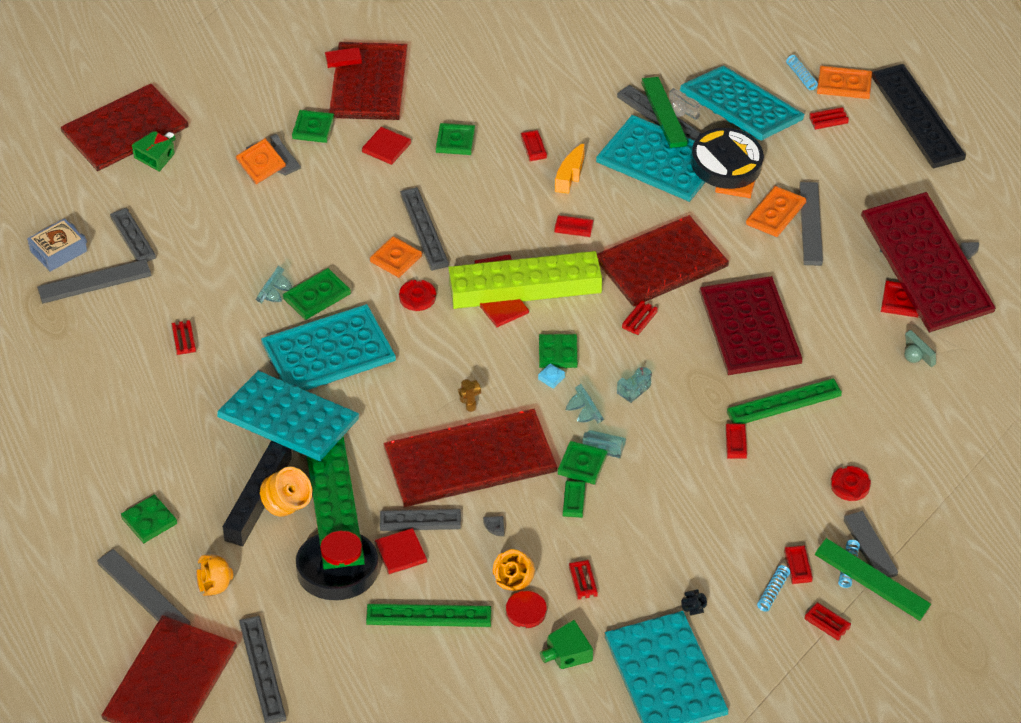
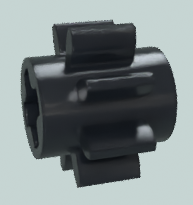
M698 589L685 592L686 597H683L681 600L683 610L689 612L690 616L704 613L703 608L707 606L706 596L703 593H699Z

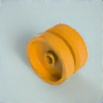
M285 467L264 479L260 487L261 501L271 514L279 517L288 516L309 504L312 498L311 482L300 469Z

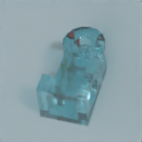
M640 367L628 380L621 378L617 382V394L632 403L650 388L651 370L646 367Z

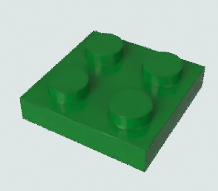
M299 110L292 132V139L327 143L334 122V114Z
M440 123L436 153L471 155L475 125Z
M539 334V368H546L550 363L557 368H577V334Z
M570 441L559 465L558 475L595 485L608 456V451Z
M155 494L121 513L122 520L143 544L177 524V519Z

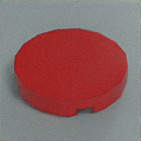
M425 280L408 281L399 290L400 303L408 310H426L436 300L435 287Z
M847 466V468L842 469L841 467L832 475L831 489L836 496L843 500L858 501L868 495L871 480L868 478L869 475L861 468Z
M349 531L330 533L322 540L320 546L322 557L333 565H339V563H344V565L351 564L361 556L362 552L360 538Z
M520 591L513 594L506 603V616L509 622L517 627H536L546 617V602L538 593Z

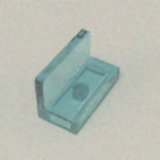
M589 430L583 435V444L607 450L608 456L621 458L626 438Z

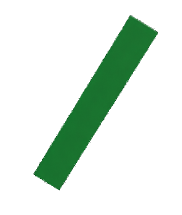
M659 77L642 78L641 84L669 147H686L688 141Z
M833 378L727 408V414L733 424H745L841 397L842 391Z
M827 538L815 552V555L919 621L922 620L931 606V603Z
M367 604L366 625L491 627V606Z

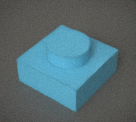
M551 363L538 374V380L553 389L565 378V372Z

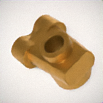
M466 379L461 382V388L458 389L460 401L466 404V410L473 412L476 410L475 396L481 394V388L477 380L470 381Z

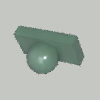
M912 330L906 332L905 338L908 345L904 352L906 360L910 363H917L923 359L930 367H933L936 364V353Z

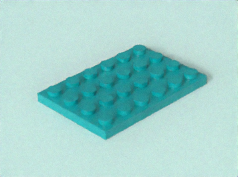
M724 65L690 80L680 87V91L686 94L687 97L694 99L700 105L709 108L713 113L722 116L728 122L735 124L741 130L748 132L754 138L761 141L802 121L805 115Z
M631 115L596 157L597 163L688 202L693 199L705 184L695 174L691 166L690 159L694 140L686 137L688 141L686 147L670 148L660 126L634 115Z
M367 304L261 338V343L279 379L305 391L396 361L392 348Z
M257 371L218 410L217 417L321 461L358 421L359 413L266 373Z
M683 611L605 632L606 642L641 723H701L728 715L726 703Z

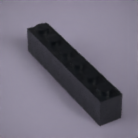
M271 440L222 526L224 541L244 546L265 508L260 496L261 484L268 476L288 467L292 460L290 448Z

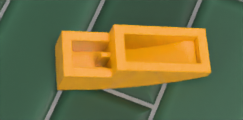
M585 144L577 146L562 162L555 178V192L569 193L572 181L579 182L584 161Z

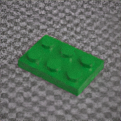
M327 268L283 293V299L304 320H307L351 294V291L345 283Z

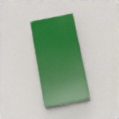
M565 481L563 517L583 518L585 482Z

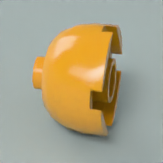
M510 549L498 555L494 561L492 571L497 580V585L506 590L517 591L530 585L534 578L535 568L532 559L527 554Z
M202 555L198 560V563H201V569H197V583L200 592L204 590L203 596H212L224 592L229 586L230 580L233 579L232 568L229 567L224 558L218 555Z

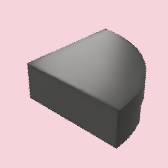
M979 242L960 244V248L967 260L971 259L978 252Z
M503 516L483 517L484 526L490 533L496 536H504Z

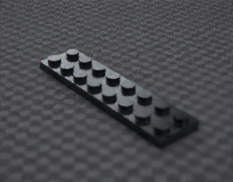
M904 64L872 72V79L933 169L965 160L966 154Z

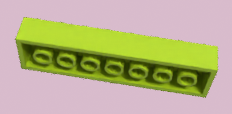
M596 251L448 267L453 309L480 306V303L520 299L523 302L602 293V275Z

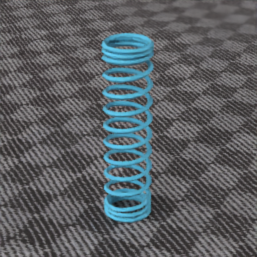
M796 55L789 56L786 63L808 90H814L818 85L817 81L800 63ZM808 74L810 75L808 76L809 78L812 77V79L808 80L807 78L803 80V78H805Z
M849 540L846 543L845 550L856 554L857 557L860 544L856 540ZM850 544H854V545H857L858 547H851V546H849V545H850ZM841 572L838 584L843 588L851 587L853 579L847 578L849 576Z
M784 565L778 566L769 585H767L765 592L757 603L760 610H770L776 595H778L780 588L784 585V581L790 575L788 567ZM777 574H779L780 576L784 577L785 580H783V579L777 577ZM775 578H778L779 580L783 581V583L781 584L780 582L776 581ZM773 582L780 584L781 587H778L777 585L773 584ZM770 585H773V586H775L776 588H779V591H777L776 589L772 588ZM768 589H772L773 591L777 592V594L770 592ZM766 592H769L770 594L774 595L775 598H772L771 596L767 595ZM764 596H768L769 598L773 599V601L771 602L770 600L766 599ZM760 603H763L768 608H764L763 606H761Z

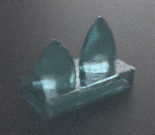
M278 265L256 298L258 302L262 304L265 299L270 302H281V296L275 288L283 291H289L293 288L289 280L282 275L285 269Z
M582 384L576 386L577 394L568 402L566 410H577L586 406L580 412L577 421L589 422L595 419L599 424L604 420L603 416Z

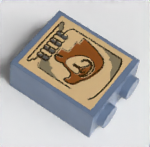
M65 218L27 238L30 252L49 272L87 252L86 237L82 233L80 234L74 224H70Z

